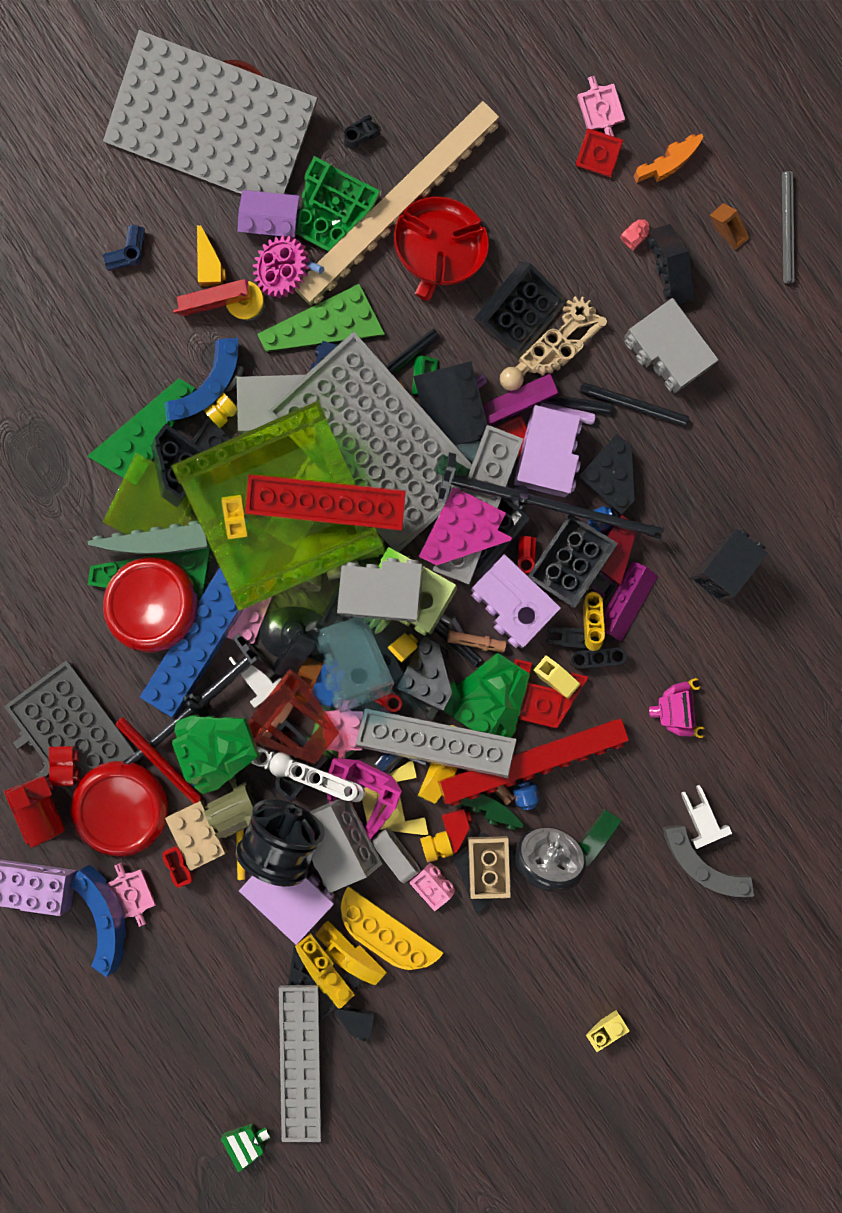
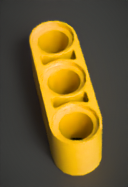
M590 592L586 595L583 604L585 645L589 650L596 651L602 647L605 637L603 602L600 594ZM589 602L596 603V606L590 605ZM591 619H594V620H596L598 623L594 624V623L590 622V620H591ZM591 637H596L599 641H593Z

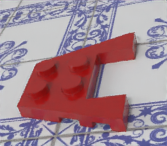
M514 660L516 665L530 673L531 662ZM570 673L580 683V686L569 699L555 689L528 683L519 719L557 728L587 681L588 676Z

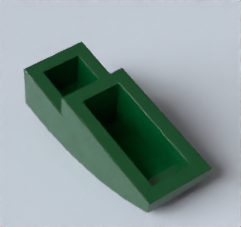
M606 809L602 810L579 843L584 851L587 867L622 821Z

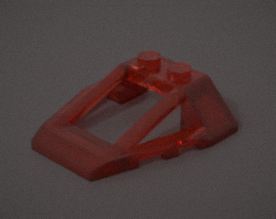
M291 669L248 721L256 743L313 764L318 761L339 734L306 681ZM298 690H300L316 712L294 697ZM288 702L320 725L303 747L271 725ZM268 731L286 746L263 736L264 732Z

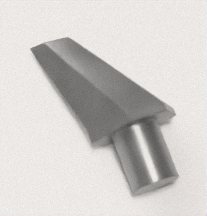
M237 366L235 374L232 375L223 392L230 393L237 387V377H243L244 367Z
M445 614L443 615L441 622L449 625L448 629L464 633L455 616L452 619Z

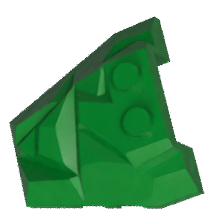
M314 156L305 173V190L302 192L303 202L302 209L299 211L296 234L330 251L372 210L381 191Z
M495 654L456 686L461 700L452 717L471 730L512 738L516 731V724L530 673L501 654Z
M192 715L176 721L174 731L177 738L172 742L185 781L194 784L195 789L202 794L221 788L236 773L260 756L246 718H215V716L199 717V715Z

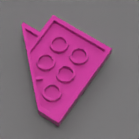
M453 487L419 557L434 565H439L510 541L512 537L498 531L506 513Z

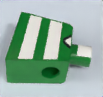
M249 1124L225 1132L221 1137V1141L237 1171L240 1172L264 1153L265 1146L263 1142L270 1139L271 1134L267 1127L257 1132L254 1125Z

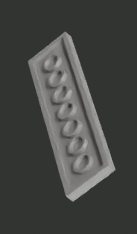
M487 425L467 477L506 487L523 438ZM465 488L462 490L495 508L499 506L500 497ZM481 551L434 565L432 571L469 584Z
M365 709L356 740V747L508 778L517 741L516 739Z

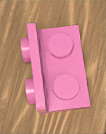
M431 862L409 882L434 911L446 903L456 892L452 883L446 880L440 870Z

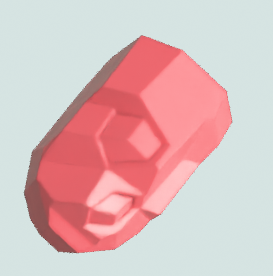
M645 219L637 220L622 233L620 239L634 251L649 235V223Z

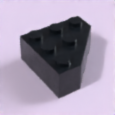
M671 224L649 230L647 243L649 249H652L656 262L655 269L657 274L660 275L663 284L665 300L673 298L678 305L693 301L694 293L688 249Z
M165 423L155 436L151 448L161 497L175 507H178L208 468L213 457Z
M616 434L578 476L577 480L608 508H612L618 517L625 512L635 499L632 446Z
M423 637L397 689L450 716H453L461 700L455 684L456 679L453 668L449 662L448 650L440 644Z
M292 719L284 720L273 733L275 753H286L292 760L298 763H303L322 771L333 758ZM300 766L297 767L295 770V775L297 777L301 776L302 774V768ZM318 773L313 776V780L318 776ZM286 776L276 777V790L289 802L296 801L309 786Z

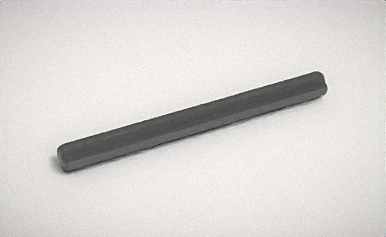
M791 171L782 173L783 282L787 284L794 283L795 281L793 172Z

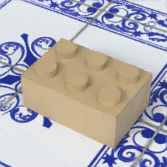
M204 800L165 818L190 871L228 852L222 838L217 839L214 835L217 833V830L213 826H209L204 813L206 811L204 809L206 806Z
M468 837L471 899L510 898L508 837Z

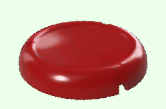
M428 197L412 203L404 210V214L399 216L394 231V245L401 263L412 275L430 284L446 286L466 281L481 268L488 253V235L485 227L480 226L481 219L468 206L446 197Z
M144 557L125 564L111 578L105 590L103 614L108 629L121 644L135 651L140 650L144 653H154L171 648L186 636L197 614L198 599L197 593H194L193 590L195 586L192 579L183 568L164 558Z
M124 761L107 762L90 770L77 784L71 800V818L79 837L95 851L109 856H129L148 848L160 836L166 824L165 818L168 817L167 796L159 780L146 768L135 763H130V765L124 764Z

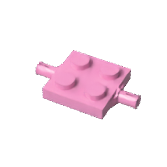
M591 76L588 78L591 89L577 96L586 127L592 130L604 129L605 134L614 137L611 127L625 121L614 84L598 86L596 76Z
M339 697V709L324 711L323 750H335L338 752V758L346 759V752L362 750V748L356 747V740L363 718V711L347 709L348 698Z
M122 862L114 865L118 877L106 884L111 891L115 892L124 918L135 916L139 927L147 924L142 913L146 909L155 906L156 903L142 869L132 873H125Z

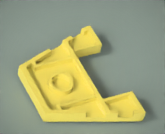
M409 761L388 774L395 779L396 783L417 778L413 761ZM365 787V796L362 801L368 823L380 794ZM399 799L395 811L379 829L384 830L388 827L395 832L428 835L425 817L405 821L401 799ZM383 805L380 815L382 814L387 805Z

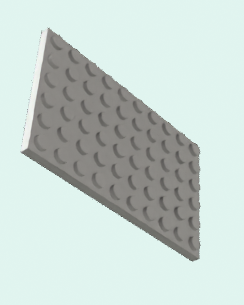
M139 30L103 141L242 194V190L285 194L318 98Z
M354 331L267 410L331 482L406 490L402 530L373 527L389 546L397 552H400L439 516L444 503L438 502L439 484L442 482L444 467L447 465L448 453L456 454L454 474L467 477L472 466ZM451 485V486H450V489H449L448 496H449V494H450V492H451V490H452L453 487H456V488H458V489H460V490H463V488L457 487V486H454V485Z

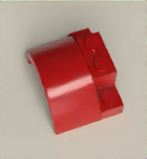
M44 776L37 777L4 791L26 844L30 845V848L42 844L65 831L51 797L52 793L50 790L53 789L50 779H45Z

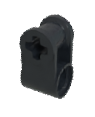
M370 115L345 128L343 142L347 148H357L380 134L379 129H376L372 123ZM349 135H355L357 138L355 140H350L347 137Z
M382 652L378 657V663L383 672L384 679L389 689L398 686L404 673L393 653ZM384 655H387V657H392V660H390V665H387L386 663L382 664Z

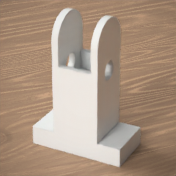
M232 656L229 657L232 664L235 665L237 663ZM250 666L241 674L257 695L250 701L254 708H257L286 685L282 678L273 683L268 676L254 666Z
M697 785L696 789L702 803L695 807L691 806L684 791L681 792L699 835L691 839V843L696 849L732 834L729 826H718L700 785Z

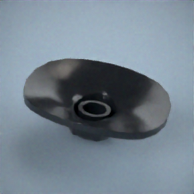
M289 606L276 609L264 618L260 628V638L265 649L274 656L279 657L295 633L300 631L316 639L315 647L308 656L311 658L320 653L325 647L328 640V629L319 625L322 616L317 612L304 607Z

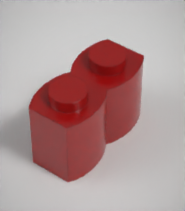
M75 746L49 747V779L52 786L76 785V781H79V769H76V762L79 761V751L76 750Z
M178 845L162 853L163 861L167 868L170 869L171 880L177 888L194 880V872L189 870Z

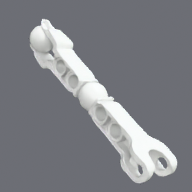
M256 746L259 755L261 756V754L265 753L267 760L261 763L260 756H258L251 763L265 767L276 777L286 776L346 801L360 802L365 796L364 787L357 783L306 764L298 763L292 760L286 753H274ZM300 766L302 768V774L301 776L297 777L295 775V770L297 767ZM316 773L320 775V781L317 784L313 782V776Z

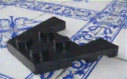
M481 832V833H480L479 835H477L476 837H490V836L487 835V834H485L484 832ZM467 844L453 858L473 908L478 913L490 901L487 898L471 899L469 845ZM509 848V862L520 874L515 862V851Z
M295 946L293 948L288 985H317L310 974L302 971L304 964ZM346 972L343 977L344 982L351 991L362 981L349 972ZM319 988L320 1024L337 1006L327 993H323Z

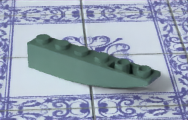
M200 521L189 522L188 526L172 524L169 525L170 528L168 529L153 527L150 528L149 532L133 530L129 535L114 533L110 538H104L103 535L92 537L93 540L88 541V545L91 547L114 552L145 555L172 554L209 548L206 525L200 523Z

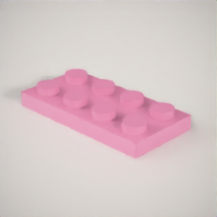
M269 571L266 572L236 623L230 629L228 638L233 639L239 633L254 644L281 576Z

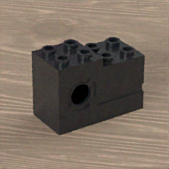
M735 529L715 544L690 579L719 601L733 598L738 594L768 552L764 550L766 547L758 541H752L746 531Z

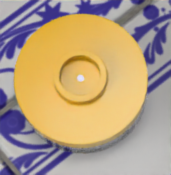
M250 281L248 283L251 299L226 305L228 311L242 321L257 319L263 313L266 305L264 293L256 284Z

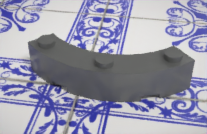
M685 826L663 827L664 837L669 850L678 865L691 878L704 887L724 895L734 897L754 896L752 879L749 875L722 873L711 868L700 859L689 842Z

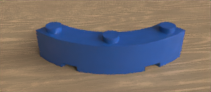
M238 338L218 339L215 341V357L208 377L192 394L164 403L166 422L177 421L194 415L208 407L222 394L232 378L236 367Z
M88 865L78 870L70 886L85 900L96 923L97 950L91 967L105 977H108L118 970L124 954L123 946L124 938H126L125 920L120 902L115 892L111 891L106 884L107 880L95 868Z

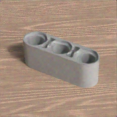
M385 828L371 839L377 852L402 883H406L420 873L419 866L390 828Z

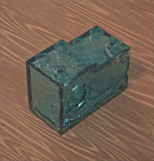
M352 617L348 621H341L320 629L316 645L319 653H323L326 659L324 660V665L327 669V674L325 675L326 680H324L327 691L331 690L333 694L331 700L335 709L338 708L340 713L391 693L394 682L366 618Z

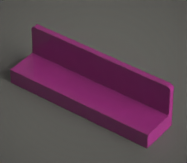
M548 374L517 390L482 404L487 424L492 426L558 396L559 392L552 376Z
M632 561L621 585L617 588L603 614L605 633L620 642L626 635L657 579V575L646 566Z

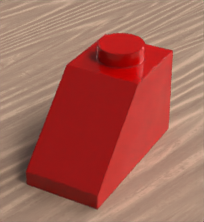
M464 808L441 814L453 853L458 851L470 828L468 823L472 822L469 811L465 812Z

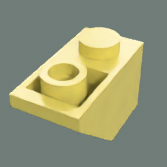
M547 656L534 669L542 681L567 699L580 686L576 679Z
M617 1010L601 1019L586 1036L596 1052L628 1033L629 1029Z

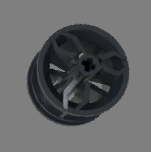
M277 799L263 800L258 802L252 809L247 831L236 847V858L245 871L265 883L282 887L295 886L305 880L313 854L324 838V829L313 814L296 804Z

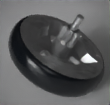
M551 827L532 829L522 836L516 846L515 862L520 874L527 882L538 889L547 892L567 891L576 886L584 875L586 869L584 851L571 835L562 830ZM541 859L542 862L537 864L535 861ZM561 864L565 869L562 870L557 865Z

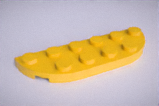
M350 886L346 888L341 903L343 922L348 932L361 944L393 966L406 970L428 967L442 956L443 951Z

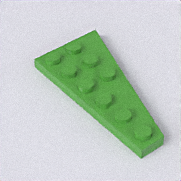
M360 284L257 334L266 352L321 345L322 341L329 343L342 342L353 331L361 339L385 336Z

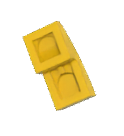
M241 495L221 497L228 539L247 537Z

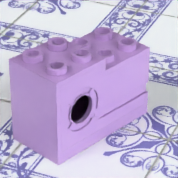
M537 405L534 406L530 413L513 485H524L528 489L566 497L574 491L576 480H573V478L578 473L581 463L578 461L579 456L573 454L578 441H575V437L580 433L582 422H579L580 416Z
M503 555L471 589L473 592L471 596L479 603L481 601L487 605L485 609L492 616L495 614L498 616L494 621L496 624L494 628L501 635L505 633L509 637L508 642L515 648L518 646L523 648L560 609L506 555Z
M0 860V906L60 916L72 907L74 889L70 885L76 876L77 870Z
M307 874L302 883L290 887L271 885L252 876L239 890L243 896L296 945L332 907L336 900L334 898L335 894L333 892L329 893L327 888L324 889L320 885V879L314 874Z

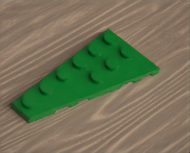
M178 378L87 457L138 486L154 459L151 445L155 436L165 423L173 428L177 422H166L164 403L192 394L196 388Z
M211 545L205 549L145 556L164 558L183 568L194 583L195 587H193L194 593H197L199 602L204 594ZM136 559L90 566L87 585L107 588L111 578L118 570Z

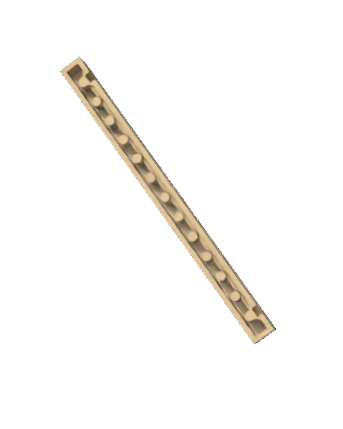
M482 101L317 263L325 268L324 272L320 274L310 270L307 272L308 276H303L302 278L305 283H299L300 289L294 288L295 291L310 306L314 303L318 304L324 298L323 294L327 290H333L337 285V281L341 277L345 278L350 273V268L354 264L358 265L364 259L363 255L368 250L371 252L378 245L377 241L381 237L384 239L390 234L391 228L397 223L399 216L404 214V210L409 205L421 198L428 197L431 189L435 185H440L445 179L444 176L448 172L452 173L458 167V162L462 158L465 160L471 154V149L475 145L477 147L480 146L485 140V136L497 129L499 126V116Z

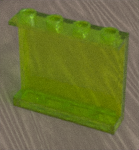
M136 453L102 523L127 535L131 534L133 530L149 532L150 528L153 527L168 529L170 528L169 525L181 524L183 526L184 523L181 521L184 515L188 517L192 506L189 504L192 498H197L201 490L198 488L199 483H196L180 505L175 507L161 497L155 463Z

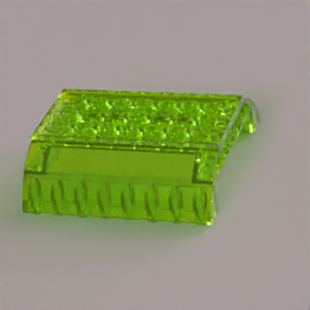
M319 400L171 466L179 484H182L216 557L238 611L383 547L375 527L272 516L258 517L254 514H245L248 474L355 485ZM241 495L244 514L248 517V522L246 523L247 537L228 539L221 497Z

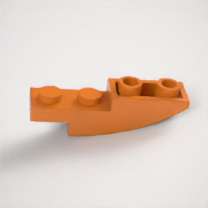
M696 134L690 135L685 139L686 141L681 143L674 142L668 146L665 157L661 156L655 159L654 163L650 165L646 163L639 166L634 174L636 183L652 176L655 177L656 182H659L676 172L695 153L704 137L703 134L697 136Z

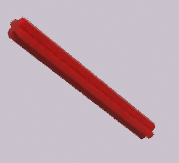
M124 717L116 722V726L193 804L202 799V796L185 781L183 776Z

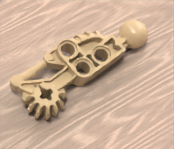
M577 297L573 298V302L568 300L566 302L567 306L563 308V311L566 312L562 316L565 324L559 330H548L520 357L519 364L516 367L504 369L500 374L501 385L506 390L514 391L522 386L524 381L523 375L527 371L529 373L537 372L541 376H545L546 373L552 374L554 370L558 371L561 368L560 366L566 365L582 349L583 344L590 337H593L606 325V318L596 315V309L588 307L591 301L584 302L585 297H581L580 301ZM581 310L582 313L577 316L575 314L576 311ZM593 325L580 340H567L577 328ZM547 336H555L556 343H550ZM534 349H541L543 356H536ZM561 349H567L570 352V356L564 357L561 354Z

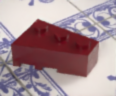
M614 526L607 534V537L617 542L618 546L601 571L619 586L623 580L636 532Z

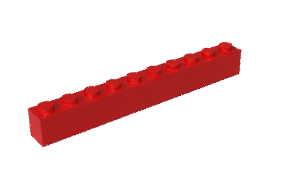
M615 719L513 755L508 778L468 770L437 782L445 804L450 803L451 806L462 803L461 799L469 797V800L480 797V792L486 790L487 793L497 791L500 785L512 786L517 784L516 780L523 778L525 781L534 778L535 773H549L553 771L552 767L559 765L560 768L571 765L570 761L577 759L578 762L589 758V754L595 753V755L606 753V748L612 746L613 749L623 747L624 742L629 741L622 719Z

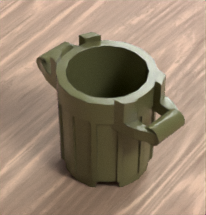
M235 777L229 780L233 788L232 792L208 803L204 807L206 810L204 813L209 826H213L217 830V833L214 834L217 839L226 838L247 828L250 823L252 809L256 805L251 794L253 791L250 785L246 786L247 782L240 784Z

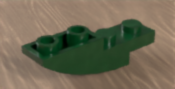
M480 793V797L469 800V797L461 799L462 803L454 805L459 808H463L464 805L470 806L471 811L482 813V810H485L484 818L488 819L487 823L499 825V822L507 824L506 828L517 830L518 827L523 828V823L513 812L485 794Z

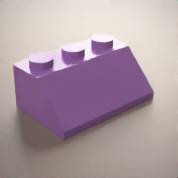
M242 190L238 214V232L295 237L297 235L300 195Z

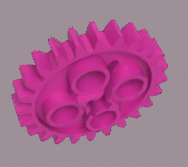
M284 235L281 238L275 236V242L269 239L268 246L263 244L264 251L258 250L260 257H255L258 264L253 265L257 269V271L253 272V275L257 276L254 281L259 284L258 287L262 289L263 293L271 297H288V292L294 294V288L299 290V283H305L302 278L303 276H308L305 270L310 269L306 265L310 259L305 257L308 255V252L304 250L305 246L300 241L290 236L288 238Z

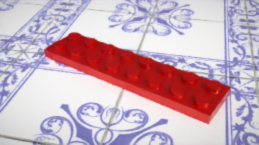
M248 474L245 514L402 530L406 490Z

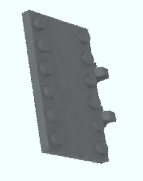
M68 660L4 706L22 730L19 732L21 737L13 742L15 747L20 749L21 746L27 743L30 746L33 745L44 760L43 764L45 767L42 771L36 773L37 777L44 776L46 778L49 775V747L75 746L76 750L79 751V761L76 762V769H79V781L93 768L107 762L125 761L135 753V750ZM76 781V785L63 786L71 798L79 781Z

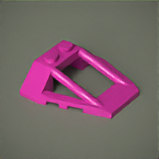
M333 758L328 773L354 783L357 782L380 794L365 828L371 840L397 808L402 791L392 776L362 761ZM327 793L329 803L337 800V797ZM383 805H387L382 814L380 815Z

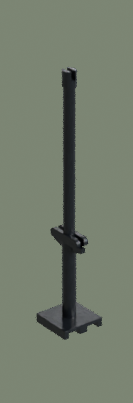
M451 452L448 453L447 465L444 467L442 482L439 484L438 502L444 504L446 503L450 486L454 485L511 500L521 510L525 509L527 503L643 533L658 539L662 538L661 534L664 532L662 527L647 525L528 494V489L524 485L512 489L454 474L456 454Z
M238 633L233 639L245 656L201 695L190 694L184 696L183 700L187 703L188 707L148 742L154 748L157 747L174 732L177 720L192 716L195 713L202 717L208 716V710L212 709L209 702L250 666H254L269 678L275 674L274 670L266 665L268 662L265 657L257 652L259 650L258 647ZM139 749L124 764H137L145 755Z

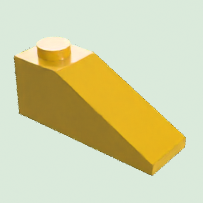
M197 225L198 283L200 287L223 285V280H226V269H223L202 226Z
M404 633L388 649L402 663L418 648L416 645L418 640L411 633L409 635Z

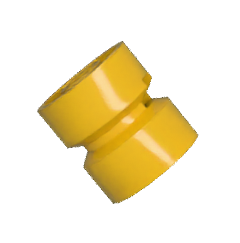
M224 392L216 399V404L211 403L204 409V412L219 428L227 423L228 416L233 417L238 413L237 406Z
M446 831L436 833L435 837L430 835L420 838L427 863L438 860V856L444 858L453 855Z

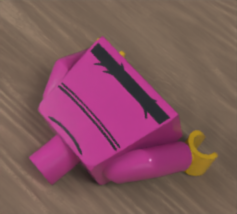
M694 678L689 682L672 685L664 692L663 697L659 698V706H650V717H660L661 725L666 726L667 730L678 736L694 735L695 737L703 738V735L697 734L698 729H704V727L696 726L693 691L700 689V687L695 688L693 686V681L698 679Z

